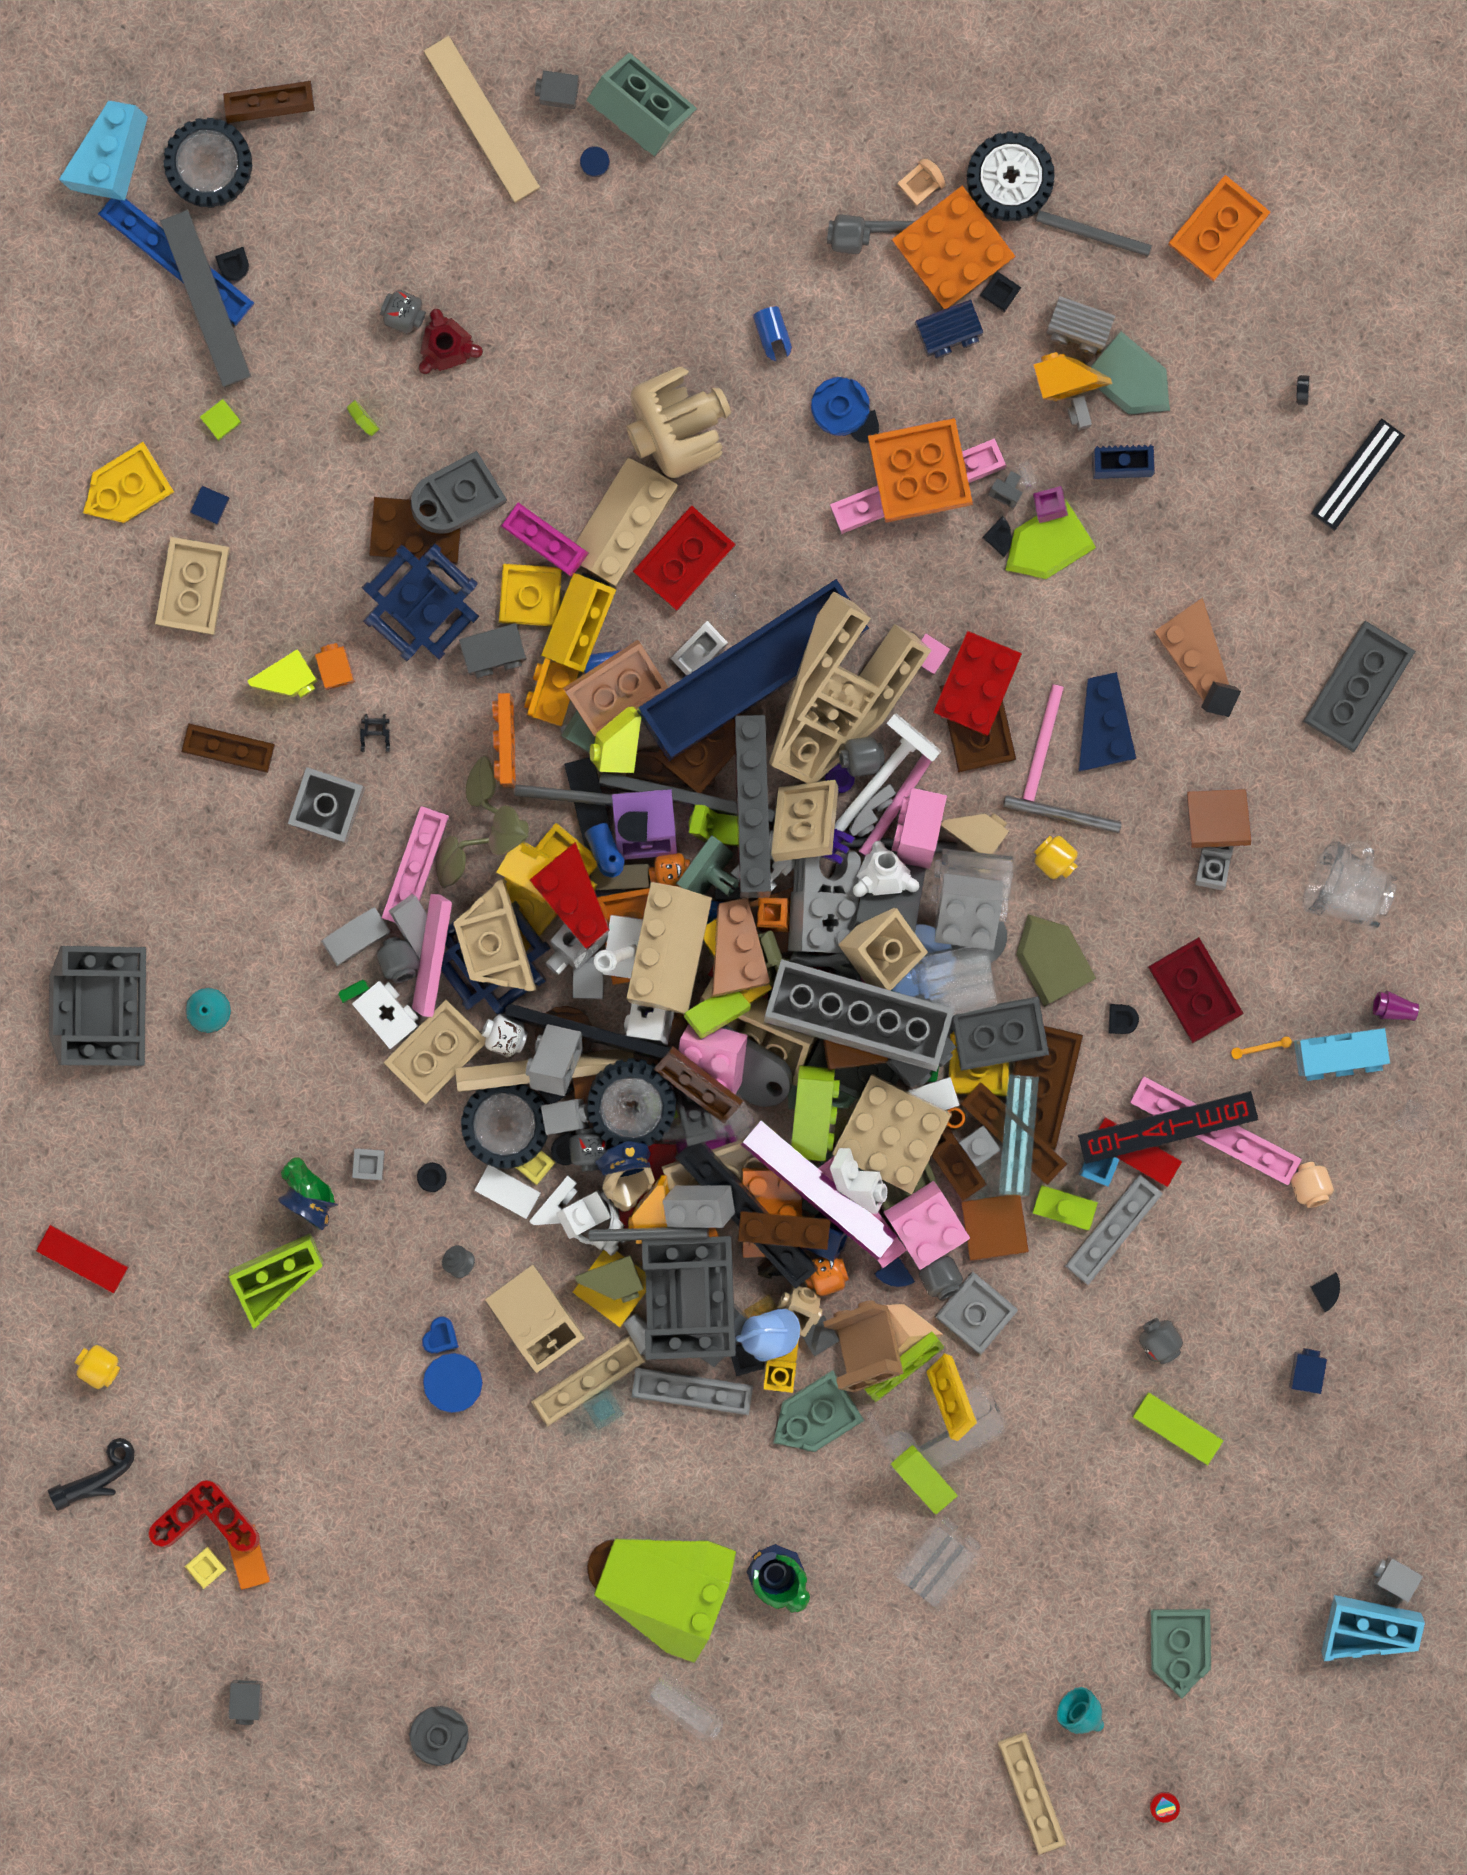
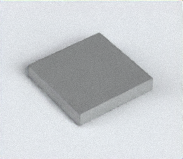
M972 1272L960 1286V1291L947 1301L935 1317L981 1355L1016 1314L1018 1309L977 1274Z

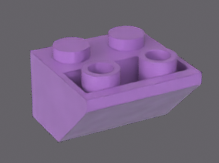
M672 789L612 794L616 846L624 860L677 854ZM628 811H648L647 842L627 841L620 836L617 825L619 818Z

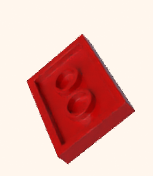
M691 505L633 570V573L672 608L678 611L736 544Z
M967 631L933 714L988 736L1022 653Z

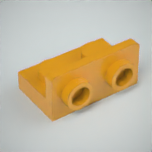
M545 658L543 664L538 663L533 676V680L538 681L535 691L528 692L524 708L529 709L527 715L562 727L570 703V698L563 688L577 680L580 671L553 662Z

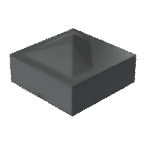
M824 1315L820 1317L816 1325L811 1326L807 1335L803 1337L814 1357L840 1341L833 1329L824 1327L823 1322L827 1320Z

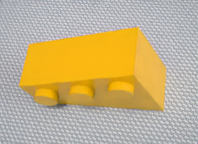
M523 841L507 853L497 873L504 876V880L518 888L522 886L531 891L530 895L545 903L546 900L529 880L553 861L554 858ZM591 881L592 886L595 890L598 884Z

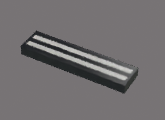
M1381 418L1311 512V515L1335 531L1405 435Z

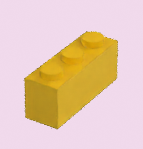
M573 573L541 656L584 672L616 589Z

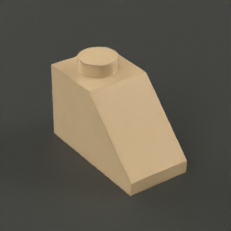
M994 813L990 817L987 814L948 819L944 820L940 826L986 861L989 860L1009 832V830L1004 828L1007 823Z

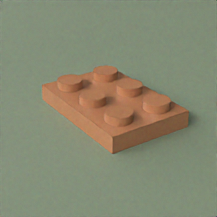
M636 640L563 689L593 736L596 737L598 731L627 707H634L637 710L638 707L669 687L639 640Z

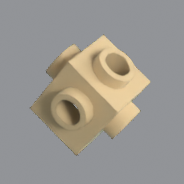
M792 1286L789 1293L784 1292L777 1306L778 1309H788L794 1312L799 1320L800 1335L803 1337L807 1335L812 1325L818 1323L823 1310L819 1308L821 1296L817 1295L812 1289L801 1286L796 1289Z

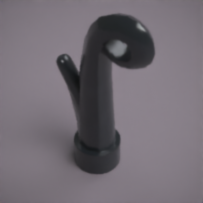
M117 1438L112 1440L107 1446V1456L115 1465L68 1484H59L48 1489L49 1496L56 1510H62L70 1506V1503L81 1499L115 1495L116 1491L114 1489L104 1488L103 1486L120 1477L132 1465L135 1451L130 1441ZM122 1447L125 1450L126 1454L123 1459L114 1454L116 1448Z

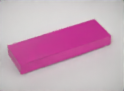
M519 502L501 525L505 530L571 577L589 554Z

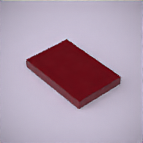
M1200 937L1148 966L1192 1044L1244 1014Z

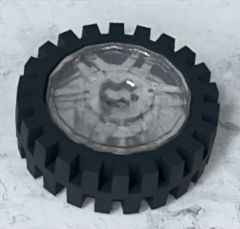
M207 117V119L197 118L193 122L188 121L181 129L178 128L175 131V135L170 137L168 146L165 148V158L163 161L168 182L173 190L190 204L208 208L226 205L227 202L235 200L245 190V186L251 178L253 165L250 148L242 134L223 120ZM206 156L209 159L214 157L212 160L214 166L210 169L206 166L202 168L204 165L202 159Z
M628 1058L626 1062H623L622 1059L617 1060L614 1065L611 1063L607 1065L604 1071H600L596 1079L593 1080L588 1094L590 1123H593L596 1133L599 1132L603 1140H610L611 1145L616 1146L626 1141L645 1143L648 1147L654 1143V1140L657 1139L659 1141L664 1133H667L670 1129L676 1110L675 1090H673V1084L653 1070L656 1066L655 1064L648 1065L647 1061L640 1059V1062H636L635 1058ZM627 1101H629L630 1103H632V1101L637 1102L636 1107L633 1104L631 1107L627 1106L626 1104Z
M524 1084L478 1089L468 1100L461 1118V1131L465 1144L477 1159L489 1166L506 1169L524 1165L537 1156L544 1147L548 1137L545 1132L541 1106L545 1105L535 1091ZM501 1117L504 1119L510 1117L512 1119L510 1122L511 1131L508 1132L504 1129L501 1132L498 1129L501 1126L498 1121Z

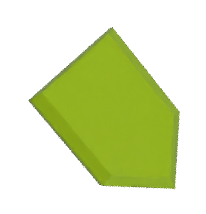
M1066 499L1068 516L1039 523L1037 516L1014 530L1006 571L1048 579L1096 548Z

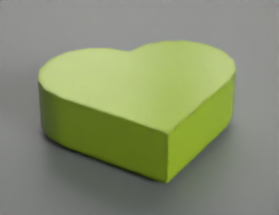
M356 400L347 406V410L354 421L369 436H373L380 430Z

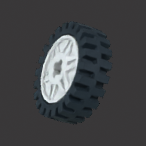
M1007 131L1003 134H995L979 145L970 159L967 169L969 193L981 211L996 220L1015 222L1024 218L1027 219L1045 205L1052 193L1055 178L1052 158L1041 143L1039 144L1032 136H1026L1025 133ZM1007 170H1013V174H1018L1014 183H1009V179L1004 180L1003 177L1006 176Z

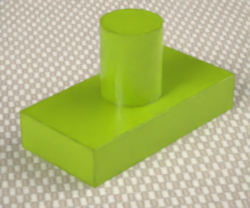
M1041 1185L1032 1213L1090 1231L1098 1202Z

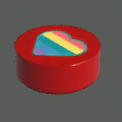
M1160 1792L1151 1799L1150 1811L1157 1821L1168 1823L1175 1820L1179 1815L1180 1804L1172 1793Z

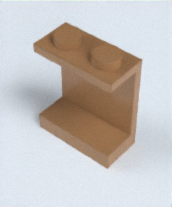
M873 1300L864 1301L858 1304L857 1309L836 1312L833 1314L834 1318L823 1322L825 1328L837 1330L847 1374L836 1378L838 1389L855 1393L903 1374L888 1306L877 1304Z

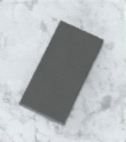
M1364 621L1303 722L1354 753L1416 651L1369 622Z

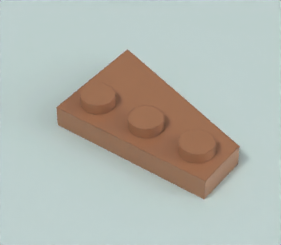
M1203 597L1154 631L1203 702L1213 681L1229 685Z
M748 898L720 903L717 907L716 949L711 998L769 985L770 979Z

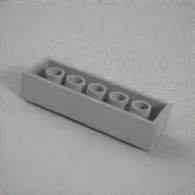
M781 959L764 1022L937 1072L955 1009Z

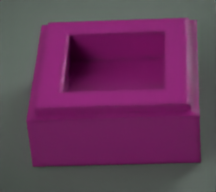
M1062 486L1033 493L1039 523L1068 516Z

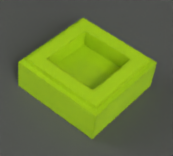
M224 399L200 416L218 441L242 423Z

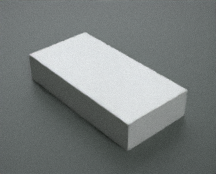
M489 1165L475 1188L476 1192L527 1219L541 1194L539 1191Z

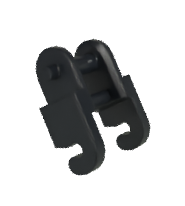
M365 714V719H361V724H365V729H360L361 752H365V737L368 735L385 736L386 752H390V729H386V724H390V719H386V714H383V718H368V714ZM368 724H382V731H368Z

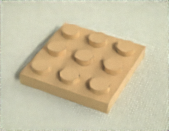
M872 1074L832 1155L836 1156L839 1148H850L858 1168L864 1171L880 1172L882 1180L912 1194L952 1113Z

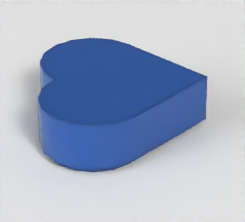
M444 1316L433 1320L430 1326L431 1331L427 1332L422 1339V1345L429 1353H439L459 1347L453 1323Z

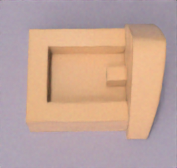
M921 159L918 162L919 165L897 184L916 206L922 203L938 188L942 190L946 186L940 169L928 159Z

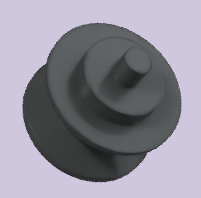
M460 1245L449 1248L442 1259L443 1269L451 1273L455 1278L467 1276L475 1264L474 1255Z

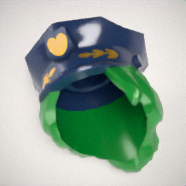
M299 1157L292 1158L284 1165L281 1171L282 1179L290 1187L286 1194L278 1198V1201L319 1230H324L329 1222V1209L338 1206L334 1201L331 1188L307 1168L304 1160Z
M776 1544L763 1550H758L752 1556L753 1559L747 1570V1575L757 1597L775 1609L786 1607L791 1613H798L804 1610L810 1601V1594L806 1590L807 1576L798 1554Z

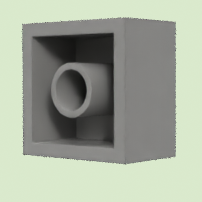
M306 767L288 824L347 844L365 787Z
M944 873L935 924V942L994 950L1003 901V881Z

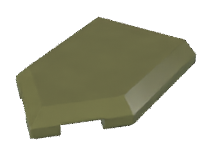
M1028 914L1016 955L1044 1006L1096 979L1068 926Z

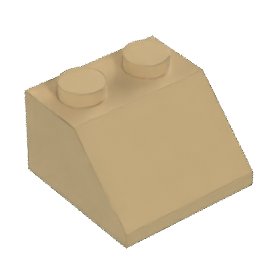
M892 908L857 925L839 944L841 950L866 984L890 991L928 953L897 908Z

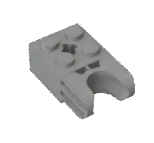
M848 851L847 854H841L840 856L843 858L841 865L836 864L835 872L829 879L825 878L820 871L818 856L795 859L794 886L790 898L788 951L844 953L839 944L855 928L859 908V897L853 893V887L859 883L857 874L861 868L860 856L856 852Z

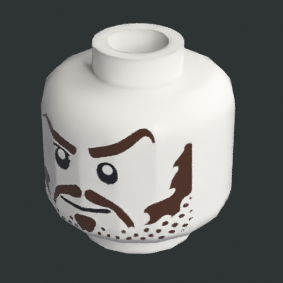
M498 1014L493 1021L489 1019L486 1021L481 1036L486 1037L485 1046L488 1050L511 1057L515 1052L519 1054L522 1051L528 1032L524 1030L522 1021L508 1017L505 1014Z

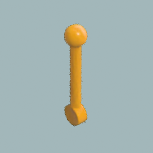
M1285 1036L1280 1041L1245 1049L1236 1047L1231 1051V1055L1234 1059H1240L1242 1055L1281 1046L1289 1048L1292 1045V1040L1290 1037Z

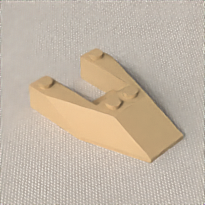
M833 592L816 617L784 711L769 764L806 783L818 782L840 762L839 752L844 750L847 740L868 737L884 722L932 650L915 634L894 624L860 676L840 667V663L871 618L854 602Z

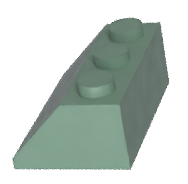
M630 52L601 76L586 100L654 157L668 145L697 110L693 104Z

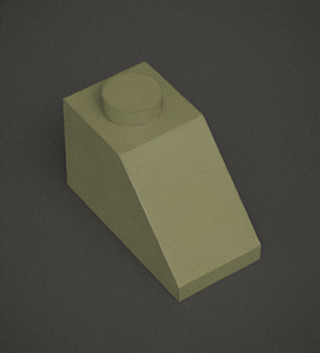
M631 1255L575 1276L577 1283L614 1300L621 1298L623 1303L640 1297L638 1291L643 1290Z

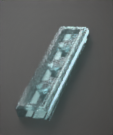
M1008 1075L999 1194L1029 1196L1039 1077Z

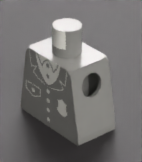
M564 923L551 940L555 953L545 964L557 975L568 964L578 970L607 941L608 933L587 950Z

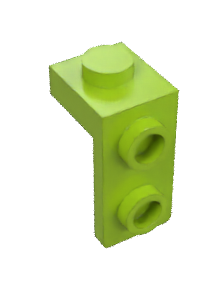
M695 804L694 812L689 818V833L702 842H707L712 835L724 845L738 846L737 816L718 814L705 805Z

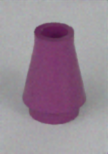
M1386 990L1384 993L1378 992L1376 994L1372 1011L1374 1015L1379 1016V1019L1415 1021L1419 1012V1004L1410 1002Z

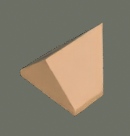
M905 1304L885 1305L889 1309L899 1356L913 1347L931 1331L937 1338L943 1335Z

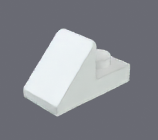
M707 621L671 659L686 675H689L721 653L728 642Z
M568 1175L529 1222L533 1225L561 1223L556 1212L562 1210L558 1205L561 1202L567 1205L578 1192L573 1188L577 1182Z
M599 1190L556 1212L569 1239L611 1218V1213Z

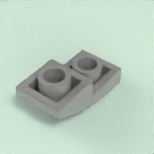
M886 784L879 789L854 818L848 829L851 836L858 834L859 837H862L875 829L873 823L878 819L872 809L876 807L879 812L893 803L891 797L896 792L891 784Z
M1234 846L1203 847L1195 885L1224 891Z
M374 907L334 931L321 942L336 966L361 953L364 948L389 935L390 930Z

